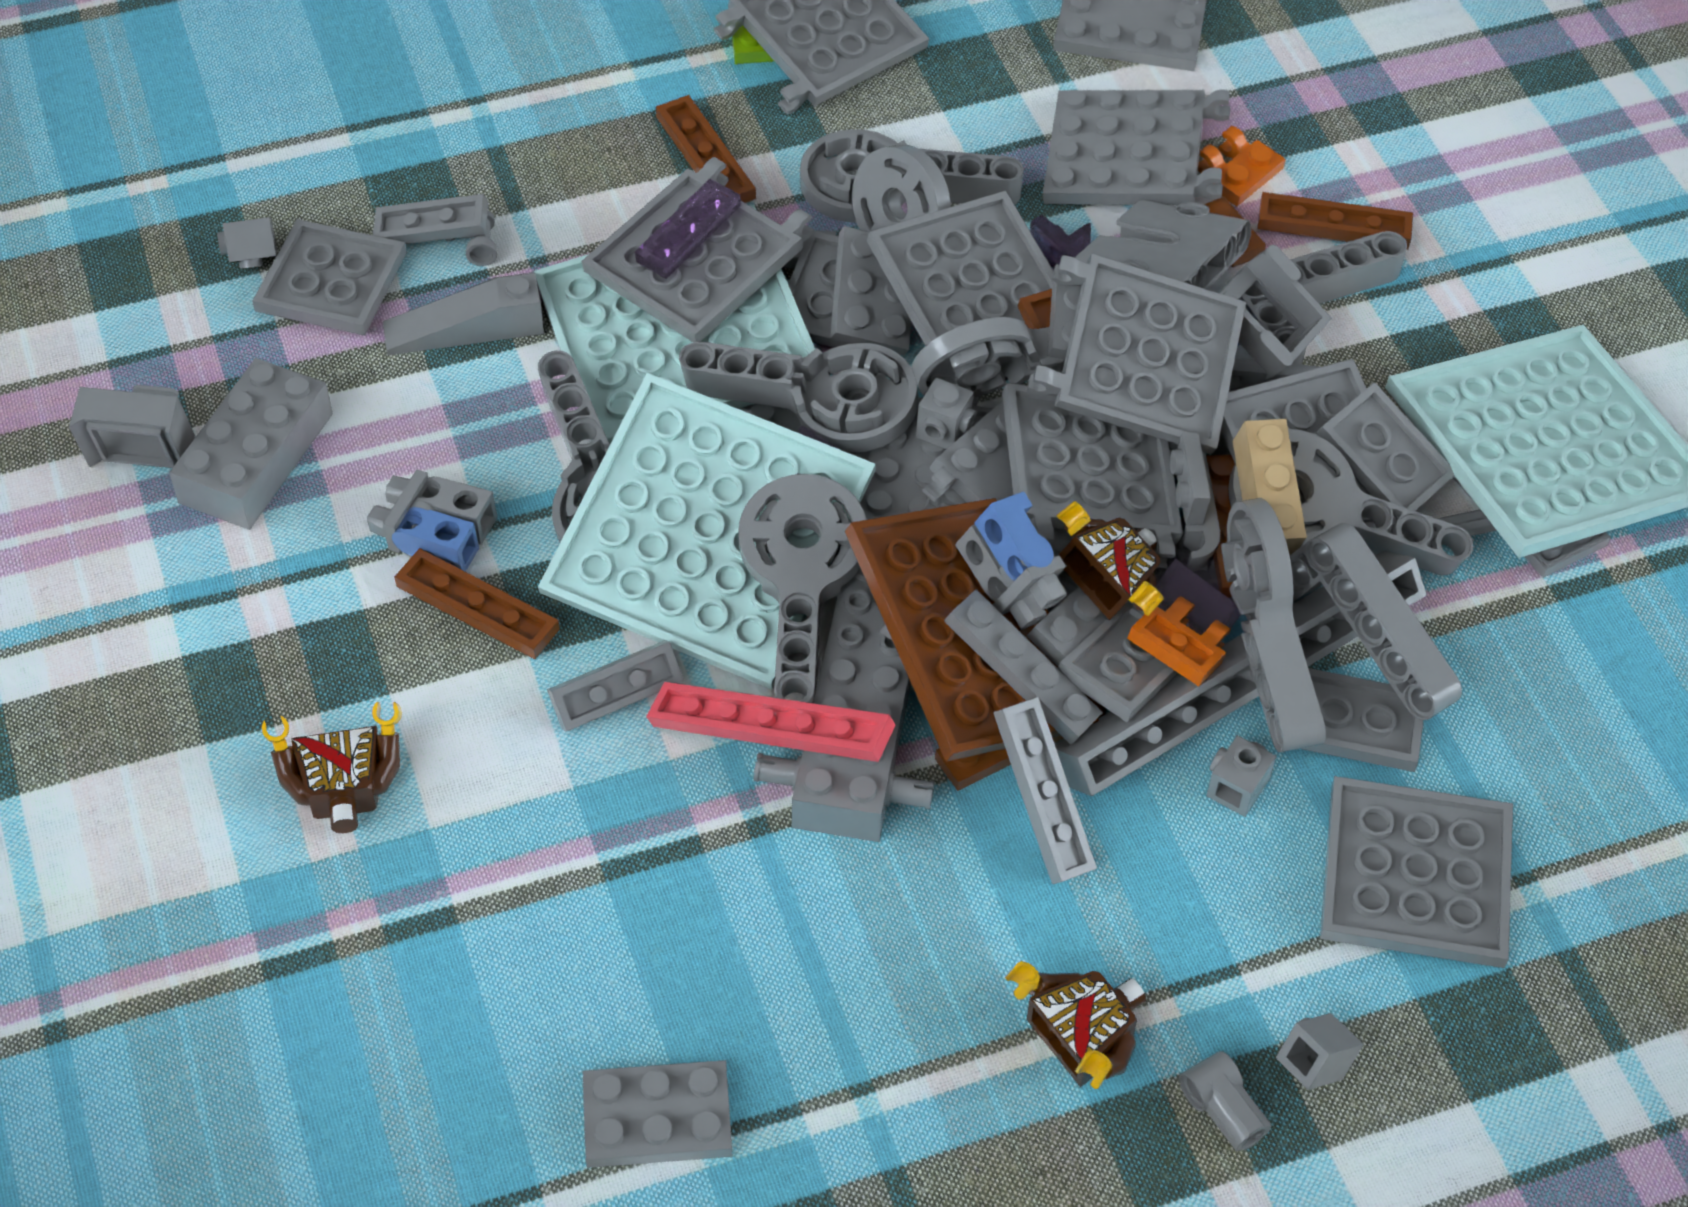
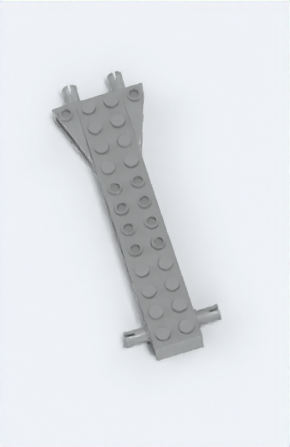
M889 378V380L892 381L895 385L901 383V381L895 383L892 379ZM855 389L849 391L843 397L849 400H858L865 397L869 391ZM979 396L973 398L972 409L977 412L973 426L994 409L977 406ZM918 410L908 429L891 443L866 452L850 453L876 464V471L860 502L866 520L923 510L928 496L922 490L932 481L931 478L935 474L929 467L946 449L916 438ZM861 568L850 581L841 587V593L837 596L814 704L890 714L896 726L879 762L804 750L802 756H798L797 760L758 753L754 768V781L792 786L794 791L792 796V828L880 842L887 806L890 807L891 802L930 810L935 781L929 782L895 776L894 768L911 682L893 640L879 633L884 620Z

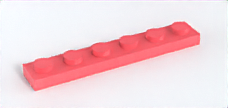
M670 682L663 683L646 716L653 727L879 762L896 726L890 714Z

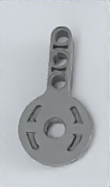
M862 129L836 131L819 138L808 147L801 159L800 187L804 198L815 210L827 217L845 222H856L852 202L853 183L856 175L846 172L858 170L863 160L873 151L893 145H907L906 142L901 141L897 143L883 134ZM920 149L940 169L948 187L951 203L963 204L1005 190L1014 205L1019 202L1024 168L1018 159L1009 156ZM892 163L890 164V166L900 168V169L904 170L905 172H907V170H905V169L902 168V167H899V166H896V165H892ZM901 192L900 204L902 206L907 201L905 196Z
M899 144L877 149L863 160L857 170L853 183L852 202L859 230L870 232L951 207L948 187L940 169L925 152L914 146ZM890 159H892V160H891L892 165H896V166L902 167V168H904L905 170H907V172H905L904 170H902V169H900V168L890 166ZM901 192L907 201V214L903 211L900 204Z
M994 317L964 324L931 341L915 357L912 363V372L917 386L923 395L926 394L934 379L939 378L973 391V398L1004 387L1007 380L1010 383L1021 385L1030 378L1031 373L1035 374L1037 365L1046 366L1062 373L1065 360L1047 356L1049 327L1030 329L1022 320L1011 317Z
M693 342L686 345L679 354V361L687 389L707 397L791 409L797 414L802 428L810 438L848 453L866 452L891 443L908 429L918 410L919 394L911 366L900 354L881 345L852 343L832 348L824 353L816 348L808 356L802 358L800 355L708 342ZM843 371V372H841V373H837V374H835V375L830 376V374H834V373H836V372ZM879 372V373H882V374L886 375L887 377H889L890 379H892L895 383H898V382H900V381H901V383L895 385V384H894L892 381H890L888 378H886V377H884V376H882V375H880V374H877V373ZM855 389L869 391L865 397L858 400H849L843 397L846 393Z
M556 350L542 356L538 363V372L543 392L572 459L569 466L560 475L562 482L557 488L552 504L553 524L557 538L561 542L578 509V499L581 497L580 505L610 443L607 440L573 358L564 351ZM557 375H565L562 378L553 379ZM570 407H579L574 411H565ZM585 439H592V440H593V441H591L590 443H587V444H580V443H579V442H581L582 440H585Z
M1288 429L1290 443L1292 446H1296L1291 447L1297 483L1304 494V503L1301 504L1304 524L1312 525L1320 522L1323 526L1322 530L1319 524L1305 527L1307 538L1301 546L1341 523H1347L1359 532L1372 552L1380 553L1386 551L1416 558L1418 568L1438 575L1452 574L1471 554L1473 540L1465 529L1364 493L1358 487L1349 463L1334 445L1313 433ZM1236 463L1231 471L1228 486L1231 507L1235 502L1242 501ZM1362 517L1372 520L1376 528L1367 526L1363 522ZM1402 531L1410 533L1414 537L1415 542L1408 541L1403 536ZM1441 545L1451 548L1455 556L1448 555Z
M789 475L766 484L746 504L738 529L740 552L746 568L755 580L762 585V591L775 598L779 603L774 686L775 698L785 699L788 694L797 692L806 696L801 702L814 703L816 694L821 607L827 600L839 595L841 587L850 581L860 569V565L845 533L850 522L843 511L842 505L848 513L851 522L866 520L861 504L847 488L832 479L819 475ZM766 506V509L763 511V513H762L761 516L759 517V520L756 521L758 515L760 514V512H761V511L764 509V507ZM802 528L813 530L820 537V540L815 545L808 548H798L787 541L792 532ZM768 553L770 554V556H771L772 560L775 562V564H773V562L770 560V558H769V556H768ZM835 555H837L836 559H835V560L833 561V563L828 567L829 563L833 560V558L835 557ZM795 614H805L809 616V618L803 622H795L790 620V617H792ZM793 653H802L807 656L806 659L800 662H793L787 659Z
M1263 498L1235 502L1228 516L1227 543H1222L1221 545L1227 582H1233L1229 588L1232 598L1240 614L1245 615L1248 619L1241 622L1242 630L1246 632L1242 633L1241 636L1272 742L1279 753L1324 744L1326 739L1325 723L1293 617V575L1290 555L1282 527L1274 510Z

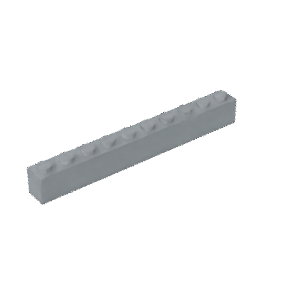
M1386 551L1375 555L1409 606L1427 595L1416 558ZM1324 586L1293 603L1294 622L1307 666L1358 637ZM1239 635L1224 644L1222 650L1226 652L1222 664L1200 686H1197L1178 673L1128 723L1110 711L1098 718V722L1091 724L1072 745L1065 739L1057 742L1055 747L1069 787L1093 796L1258 697L1259 694L1242 636Z

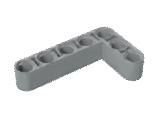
M1385 231L1290 260L1300 270L1301 276L1297 281L1321 304L1396 280L1401 272L1407 250V242L1400 234ZM1254 283L1239 298V300L1246 302L1245 308L1262 327L1272 332L1282 344L1295 330L1294 326ZM1306 348L1294 360L1293 364H1303Z
M1347 523L1338 524L1309 540L1290 555L1293 575V603L1323 585L1407 710L1414 717L1428 720L1461 698L1462 687L1458 677L1364 539L1353 526Z

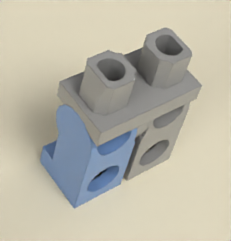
M416 469L411 479L392 476L386 486L385 495L387 502L395 505L392 509L379 505L373 506L367 516V522L370 532L386 538L390 551L397 553L402 551L413 556L420 548L466 572L479 550L478 544L482 545L498 516L493 491L441 477H428L427 472Z
M1024 491L991 503L974 522V525L955 544L985 593L994 601L992 605L1002 615L1011 612L1022 630L1043 620L1047 616L1044 609L1054 606L1067 595V592L1057 578V575L1066 565L1060 556L1053 558L1051 544L1038 534L1026 514L1033 505Z

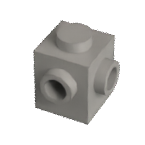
M272 217L222 223L224 231L217 232L221 255H228L229 262L238 261L240 269L263 266L262 258L277 256L278 254Z
M935 378L918 405L916 438L944 449L950 447L973 427L977 414L976 410L972 409L973 391Z
M1237 735L1228 750L1221 747L1216 753L1210 765L1212 775L1206 796L1246 817L1271 778L1276 755L1268 752L1261 744L1249 742Z
M1332 1013L1314 1018L1306 1017L1296 1022L1276 1059L1307 1090L1343 1080L1364 1044Z

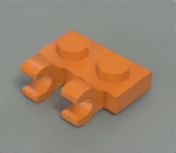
M1231 125L1222 133V137L1227 140L1218 149L1208 144L1200 150L1199 156L1204 159L1198 164V172L1202 173L1208 168L1222 169V197L1225 196L1230 203L1239 206L1283 169L1286 159L1258 139L1250 145L1244 133L1236 126ZM1222 154L1232 158V160L1226 163Z
M1180 596L1166 611L1156 607L1149 616L1144 614L1131 627L1127 639L1197 686H1200L1222 664L1226 652L1222 650L1224 647L1222 640L1230 633L1231 628L1216 619L1202 635L1198 634L1186 626L1189 622L1186 617L1194 609L1195 605Z

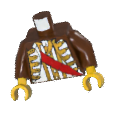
M1073 501L1056 515L1058 519L1064 522L1065 530L1072 538L1058 555L1066 565L1063 570L1109 620L1128 601L1132 602L1136 609L1144 611V614L1149 616L1164 600L1163 595L1156 589L1157 578L1153 572L1161 562L1160 557L1153 551L1157 546L1156 537L1149 529L1140 528L1135 531L1125 519L1120 517L1108 522L1103 519H1091L1086 510L1076 501Z
M376 702L373 706L372 715L374 720L381 725L380 733H378L377 726L291 738L292 746H288L286 742V737L289 734V724L283 716L280 717L284 725V732L278 737L268 734L265 720L263 721L262 733L265 739L272 742L274 746L271 756L279 784L297 804L310 806L313 818H330L331 829L336 833H350L358 828L357 813L370 812L377 808L378 795L388 790L400 769L399 733L395 732L394 725L400 721L402 709L396 702H393L394 716L387 721H384L380 716V702Z
M1024 961L1018 962L1006 975L1005 979L1007 981H1014L1019 984L1014 990V995L1017 999L1022 1000L1028 994L1033 995L1029 1000L1026 1020L1080 1087L1093 1077L1090 1085L1094 1089H1098L1104 1080L1125 1072L1136 1046L1134 1033L1137 1018L1132 1010L1146 1001L1143 989L1134 979L1129 978L1113 989L1103 975L1097 971H1091L1084 975L1080 973L1038 972L1030 963Z

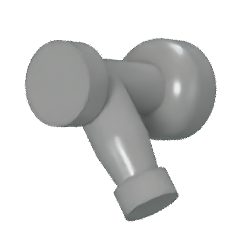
M489 210L486 234L459 237L464 239L473 238L467 244L466 258L470 263L477 266H488L494 263L497 258V246L490 239V230L494 227L495 216ZM455 238L445 239V240H446V241H451V240H455Z

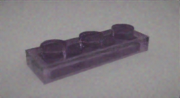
M709 179L634 252L636 262L667 279L741 206L740 194Z

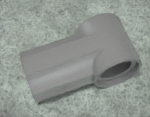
M1218 1051L1179 1075L1180 1087L1188 1102L1197 1111H1206L1236 1152L1239 1150L1245 1151L1254 1146L1270 1131L1271 1123L1243 1088L1240 1071L1225 1052Z

